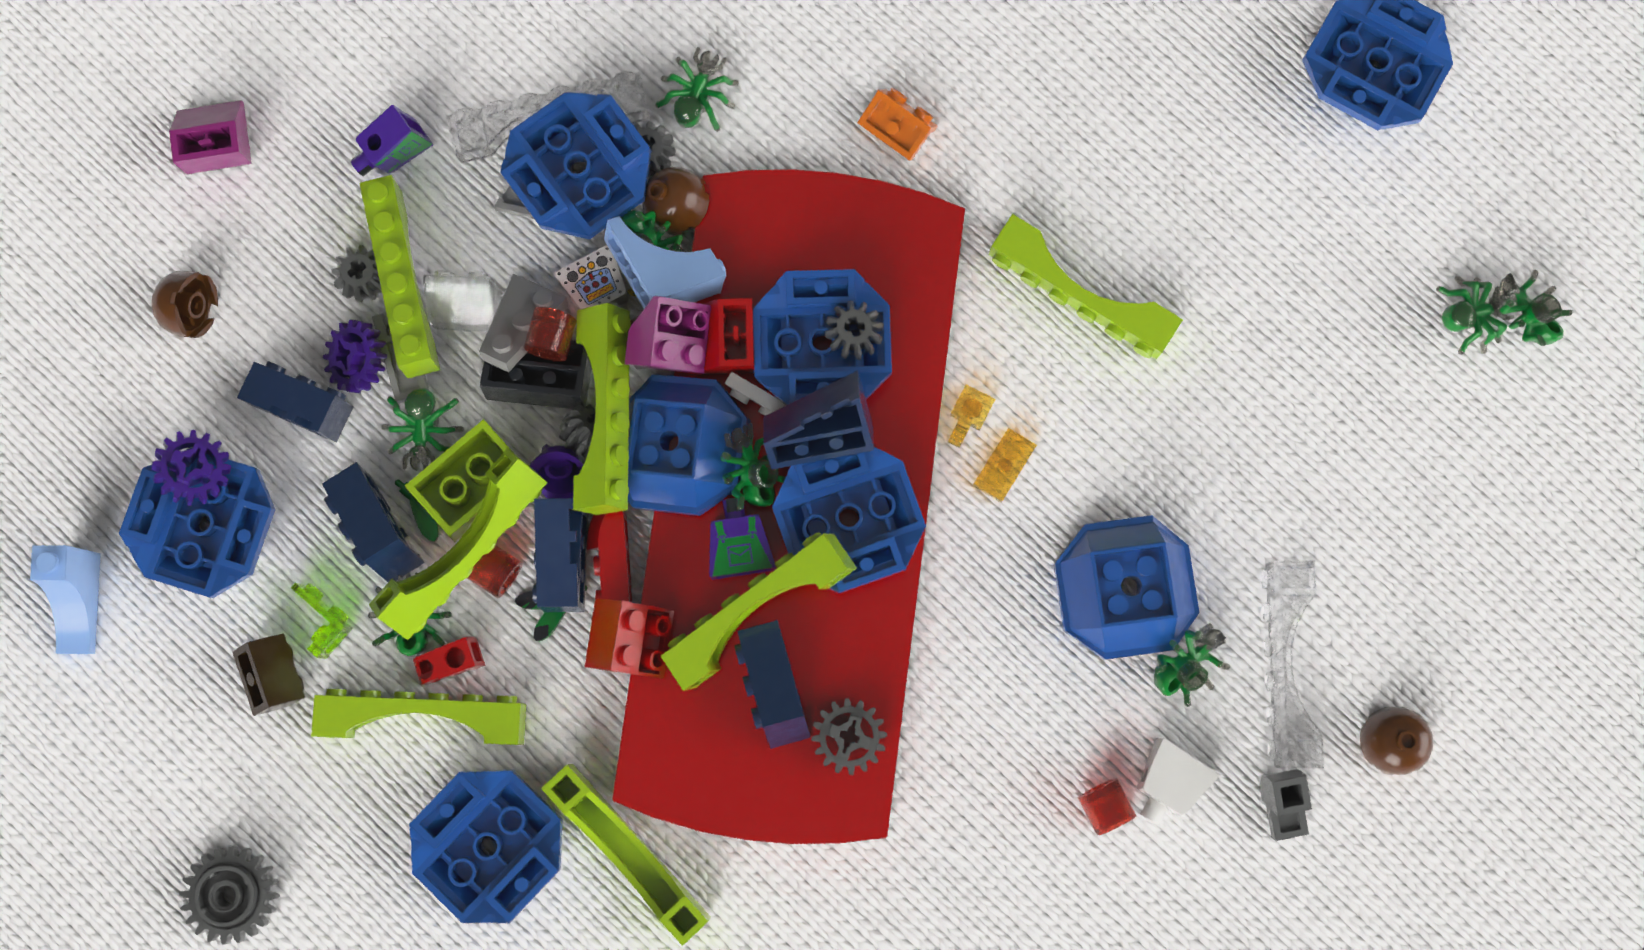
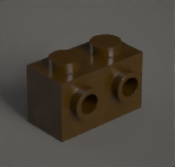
M284 633L246 642L232 651L253 716L289 707L305 698L303 680L297 673L293 661V650L290 644L287 643Z

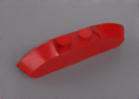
M624 511L593 515L587 535V550L599 551V556L593 557L595 576H600L601 589L596 590L595 597L633 602L627 515Z

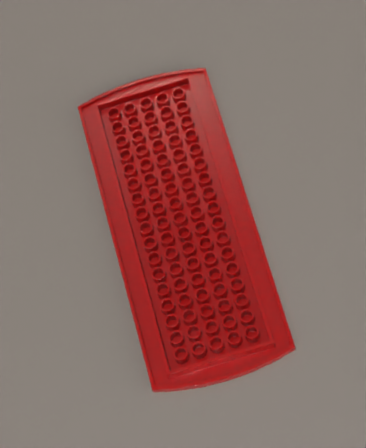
M780 169L744 170L703 175L702 179L706 183L704 184L705 192L709 194L710 201L706 215L695 228L692 252L711 248L715 257L723 262L726 269V278L721 293L694 303L702 304L716 299L752 298L755 307L786 271L855 269L890 305L892 374L866 401L873 423L874 447L903 461L926 524L965 208L921 191L881 180L841 173ZM820 336L813 341V346L818 350H827L832 342L825 336ZM674 371V376L717 380L728 393L732 390L725 384L730 374L688 375V372ZM754 373L737 374L774 396L755 379ZM732 397L751 421L747 448L751 442L754 450L756 440L763 438L764 415L758 412L761 406L752 400H749L746 405ZM678 436L670 441V451L677 447L679 442ZM764 444L760 448L758 460L767 455ZM766 462L770 468V474L786 477L791 467L772 469L770 462ZM769 481L774 487L776 499L783 483ZM728 495L723 500L736 497H734L733 495ZM723 500L701 516L654 511L641 604L674 610L670 642L681 634L685 633L688 636L695 631L694 624L708 614L715 616L723 610L721 604L729 597L737 593L739 596L743 595L750 589L748 583L763 573L768 576L773 572L768 571L715 580L710 578L711 521L725 519ZM744 500L745 516L759 514L774 562L776 563L787 555L788 552L772 509L773 504L767 507H756ZM848 509L841 512L839 521L846 527H852L857 524L859 517L855 511ZM925 530L905 571L842 593H837L831 589H819L816 584L803 585L785 591L759 606L739 625L727 642L718 662L722 669L694 689L683 691L667 665L664 679L630 674L612 801L655 819L689 829L749 841L785 844H833L887 838ZM778 620L811 737L820 735V730L814 727L813 724L814 722H824L825 719L820 712L824 710L829 714L832 713L831 703L834 701L838 704L839 708L844 707V702L847 698L851 702V707H856L860 700L863 701L862 710L867 712L874 707L876 710L872 718L874 720L883 719L884 722L878 726V730L887 733V737L879 738V744L886 747L885 751L876 750L874 753L879 760L877 764L868 760L866 761L867 771L865 772L858 765L855 766L853 775L849 774L848 767L843 766L841 771L836 773V763L833 761L827 766L823 765L827 757L825 753L815 754V750L821 747L820 742L812 741V738L771 749L763 727L756 729L751 708L757 707L754 695L748 697L742 676L749 674L746 663L740 665L734 645L740 643L737 631ZM851 713L840 714L830 723L840 726L848 722ZM862 718L860 727L864 735L873 738L870 724L865 718ZM853 720L852 725L849 726L847 731L841 730L839 733V737L844 739L843 753L846 752L851 742L857 743L859 741V736L855 734V720ZM826 735L827 746L836 756L839 746L835 738ZM860 747L851 751L848 760L859 759L868 750Z

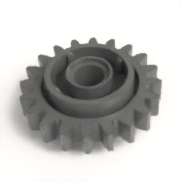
M237 845L229 846L227 854L225 849L220 847L214 849V857L209 853L201 855L203 865L199 863L190 865L195 876H187L182 879L184 883L190 886V889L179 892V896L189 899V903L181 906L180 910L192 911V915L188 917L186 924L199 923L195 931L196 935L208 930V942L215 941L220 936L222 945L230 943L232 938H234L236 943L245 941L246 934L250 937L259 934L256 925L264 927L270 923L264 913L271 914L277 911L273 905L269 904V900L280 897L279 893L270 891V887L276 885L279 880L267 878V875L273 870V866L260 867L264 859L263 855L251 859V848L243 849L239 855V848ZM227 886L232 887L236 894L232 904L227 902L224 897V891Z

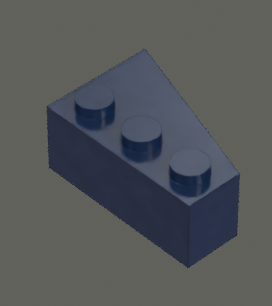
M267 361L265 366L257 362L253 363L237 395L239 400L337 443L353 409L352 405L344 401L347 395L330 387L326 391L315 386L317 382L300 374H297L296 378L286 375L287 369L270 361Z
M858 371L763 417V444L772 469L874 450L873 423Z
M357 462L322 483L328 495L324 498V501L334 515H339L341 522L338 523V527L347 540L353 541L355 547L351 551L362 567L367 564L385 581L389 582L391 579L399 580L425 563L420 554H417L409 547L405 540L408 537L403 527H398L390 513L392 509L372 477Z
M573 498L534 499V566L536 569V583L533 584L532 590L533 602L537 603V607L543 612H585L588 513L573 510Z
M778 620L737 631L740 643L735 644L734 647L739 664L746 663L749 675L742 677L748 697L754 695L757 707L751 708L756 729L763 727L771 749L811 738Z

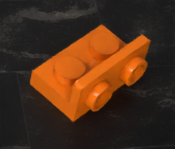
M894 88L878 90L857 123L911 161L930 133L937 129L938 126L932 122L934 117L921 107L914 109L905 103L907 97Z

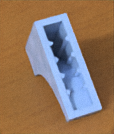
M620 216L607 220L604 241L643 308L647 306L653 296L697 302L721 293L726 278V269L723 262L715 257L711 248L695 252L666 250L638 237L625 225Z
M32 545L30 581L37 583L49 600L55 624L56 654H95L101 553L67 545Z

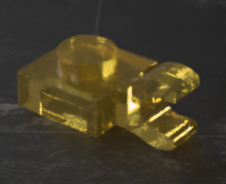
M966 384L950 414L958 422L948 443L960 448L970 426L980 431L996 399Z

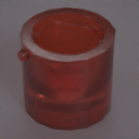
M535 307L525 339L524 350L544 359L565 361L568 357L576 327V318L558 309Z
M495 545L492 551L484 554L474 565V569L467 579L499 599L514 583L523 562Z
M1118 778L1105 781L1077 797L1097 836L1108 833L1137 816Z

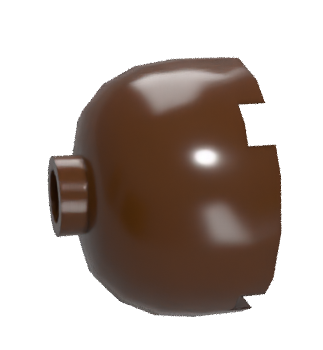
M667 167L659 170L647 181L645 201L642 202L643 210L645 213L649 211L655 212V226L660 229L666 221H669L671 226L665 233L683 235L685 233L682 231L687 230L689 227L696 228L707 213L710 200L709 194L705 192L704 184L706 183L704 179L682 167Z
M175 271L163 277L156 285L152 295V309L156 321L163 329L177 336L199 338L206 334L214 323L215 318H208L211 304L218 307V294L212 278L208 275L195 271Z
M1384 707L1374 711L1369 716L1370 718L1366 721L1365 726H1362L1360 731V748L1363 755L1371 765L1385 774L1406 775L1419 770L1429 760L1433 751V734L1429 724L1418 713L1405 707Z

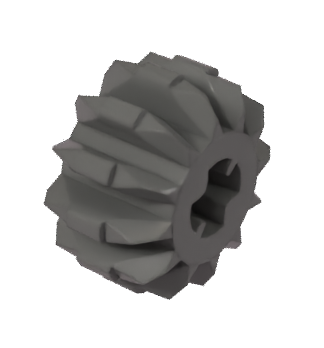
M648 120L645 129H641L640 125L635 122L634 127L652 149L648 177L650 170H654L656 173L661 170V165L666 168L671 167L672 163L668 157L676 155L675 148L671 146L674 142L673 136L671 134L665 135L666 130L662 124L654 129L652 121Z
M359 245L355 253L351 248H346L347 257L345 259L341 256H336V261L341 266L331 269L332 274L338 277L333 282L334 286L337 289H343L342 295L347 299L354 296L357 302H363L367 294L371 300H376L374 291L377 288L380 291L382 290L373 249L368 252L364 245ZM364 269L362 271L363 277L358 279V277L360 276L358 271Z
M850 300L847 302L848 311L845 312L842 307L836 306L834 312L838 318L833 316L827 317L826 323L832 328L825 331V337L835 339L830 344L832 351L843 346L842 358L846 359L851 350L854 351L855 359L860 360L862 355L861 349L872 355L874 347L871 343L881 344L882 337L876 332L882 331L884 325L882 322H873L878 317L879 313L877 310H872L866 314L867 303L865 302L860 304L859 310H855L854 303ZM851 324H856L857 329H859V336H852L851 331H849Z
M578 404L565 415L559 427L561 429L559 438L566 442L565 448L572 449L575 452V457L579 454L583 455L585 460L591 444L595 422V409L591 404H588L586 407Z

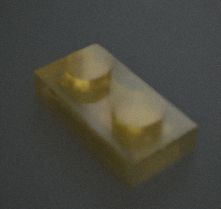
M1008 428L973 486L1002 503L1037 445Z

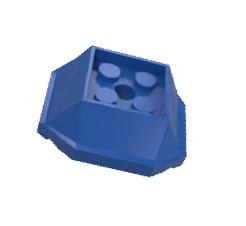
M1336 0L1302 59L1319 99L1376 130L1419 123L1425 116L1453 65L1451 49L1445 33L1444 15L1416 0ZM1369 60L1377 61L1381 69L1374 68Z
M565 92L510 130L500 173L541 229L591 239L606 228L607 220L618 216L621 218L645 201L651 149L611 95ZM577 162L587 164L586 169L581 173H572L570 171L572 165Z
M855 269L786 271L753 308L754 376L758 382L785 405L856 371L859 372L865 398L867 399L892 374L890 305ZM850 300L853 301L855 310H859L862 302L867 303L866 314L872 310H877L879 314L873 322H882L884 325L882 331L876 332L882 337L881 344L871 343L874 347L872 355L861 349L862 355L860 360L855 359L854 351L851 350L846 359L842 358L843 346L835 351H832L830 347L827 350H818L813 346V341L817 337L825 336V331L832 328L826 323L827 317L833 316L838 318L834 308L840 306L846 312L848 311L847 302ZM851 324L849 331H851L852 336H859V329H857L856 324Z
M652 374L629 398L628 502L635 509L701 516L725 497L732 495V490L741 480L740 475L731 478L730 482L723 480L722 476L725 473L741 469L742 465L723 462L721 456L728 453L731 454V457L741 458L743 453L742 446L746 448L748 446L751 421L717 380ZM678 436L679 442L677 447L670 451V441Z
M875 447L873 451L791 466L772 506L788 554L793 553V555H796L804 549L802 543L817 532H820L821 535L834 534L857 569L829 588L837 593H842L905 571L926 528L903 461ZM850 509L858 514L859 521L856 525L846 527L841 524L839 515L844 510Z
M206 454L207 462L214 465L213 468L216 469L213 459ZM198 458L189 467H186L185 478L189 472L197 468ZM228 459L223 464L231 465L230 474L224 475L228 478L226 487L217 485L220 490L219 496L214 497L208 493L207 503L202 504L199 498H194L192 505L188 506L185 497H181L175 503L173 502V492L170 491L165 495L161 493L164 483H154V475L158 472L151 470L152 464L142 468L119 535L125 545L128 546L143 576L213 599L252 576L276 510L260 470ZM167 466L170 477L176 482L178 479L176 473L169 470L170 467ZM200 483V484L191 486L190 488L201 487V486H203L204 484H201V483ZM208 515L210 525L206 531L201 532L199 523L203 517Z
M1153 515L1085 524L1053 564L1063 631L1103 660L1173 651L1174 649L1170 646L1169 641L1173 639L1179 644L1185 635V630L1190 628L1200 613L1189 545ZM1124 578H1131L1136 582L1137 592L1134 596H1128L1123 592L1121 584Z
M514 770L459 772L409 824L412 874L461 923H511L561 870L563 818ZM485 836H491L497 843V850L493 855H488L482 850L481 844Z

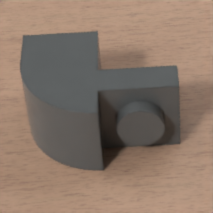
M1299 769L1262 776L1260 781L1261 798L1266 804L1271 837L1275 841L1309 835L1305 811L1311 810L1312 805L1307 776Z

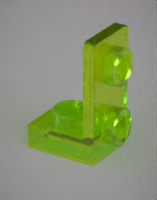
M295 582L291 589L330 622L328 626L322 625L315 631L311 637L313 642L307 648L316 658L327 659L353 630V627L346 622L349 616L336 605L330 608L321 600L324 594L311 583L305 586Z

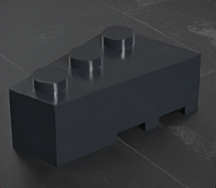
M557 340L549 342V345L530 348L510 372L484 361L480 388L486 400L573 409L578 404L586 407L592 367L583 345L576 343V340L561 343Z

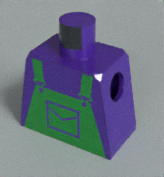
M391 105L356 137V142L362 149V152L350 162L354 169L363 177L375 167L390 174L434 144L415 118L395 105Z
M737 498L723 500L725 519L711 521L709 574L712 580L776 570L759 514L745 516L744 503L742 509H739L737 507Z

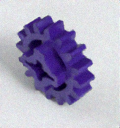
M352 319L348 323L341 322L339 323V331L332 330L330 332L333 338L332 342H325V346L329 348V353L324 354L323 359L328 360L329 365L324 368V371L332 373L329 382L337 384L338 390L351 393H361V390L369 391L371 390L370 382L378 383L380 381L377 372L385 371V367L381 365V360L386 359L387 354L382 353L381 348L386 345V341L378 340L381 331L373 329L372 323Z
M191 430L190 436L184 438V435L178 431L176 432L175 442L168 438L164 439L163 446L166 450L156 448L155 457L159 460L152 461L151 470L158 473L154 475L153 481L154 483H164L161 488L163 495L170 491L174 493L173 502L177 503L181 497H185L188 506L192 505L194 498H199L202 504L207 503L208 493L214 497L219 496L220 490L217 485L226 487L228 478L224 475L230 474L231 465L223 463L229 459V453H219L222 442L219 440L213 444L209 443V433H206L201 439L197 438L195 430ZM184 448H192L183 452L179 451ZM206 454L213 459L216 469L213 468L214 465L207 462ZM198 458L197 468L189 472L185 478L186 467H189ZM167 466L170 467L169 470L176 473L178 478L176 482L170 477ZM200 483H201V484H204V485L201 486V487L190 488L191 486H194V485H197V484H200Z

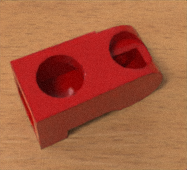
M463 637L413 659L421 686L486 666L476 637Z

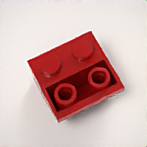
M752 298L716 299L702 303L711 305L704 374L688 372V375L730 374L731 372L735 374L754 373V305Z
M595 598L584 667L664 679L666 664L661 655L669 649L668 643L670 642L674 610L622 600Z

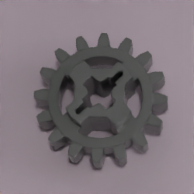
M847 698L842 708H839L838 704L834 701L831 703L832 713L829 714L824 710L820 712L825 719L824 722H814L813 724L814 727L820 730V735L812 736V741L820 742L821 747L815 750V754L825 753L827 757L823 765L827 766L833 761L836 763V773H839L842 767L846 766L848 767L849 774L853 775L855 766L858 765L865 772L867 771L866 761L871 760L876 764L879 761L874 755L875 751H885L886 747L879 744V738L887 737V733L878 730V726L884 720H874L872 718L876 710L874 707L867 712L862 710V700L857 703L856 707H851V702ZM851 713L848 722L840 726L830 723L840 714ZM862 718H865L870 724L873 738L864 735L860 727ZM853 720H855V734L859 736V741L857 743L851 742L846 752L843 753L844 739L839 737V733L841 730L847 731L849 726L852 725ZM826 735L835 738L839 746L836 756L827 746ZM860 747L868 750L861 758L848 760L851 751Z

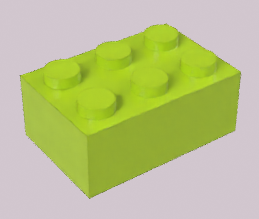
M483 419L409 481L405 487L455 543L468 530L484 501L489 483V478L485 473L509 447Z

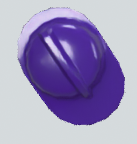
M545 444L542 447L541 453L529 466L547 482L542 491L546 498H573L574 476L580 474L584 464L579 456L575 457V452L572 449H566L562 445L550 446Z

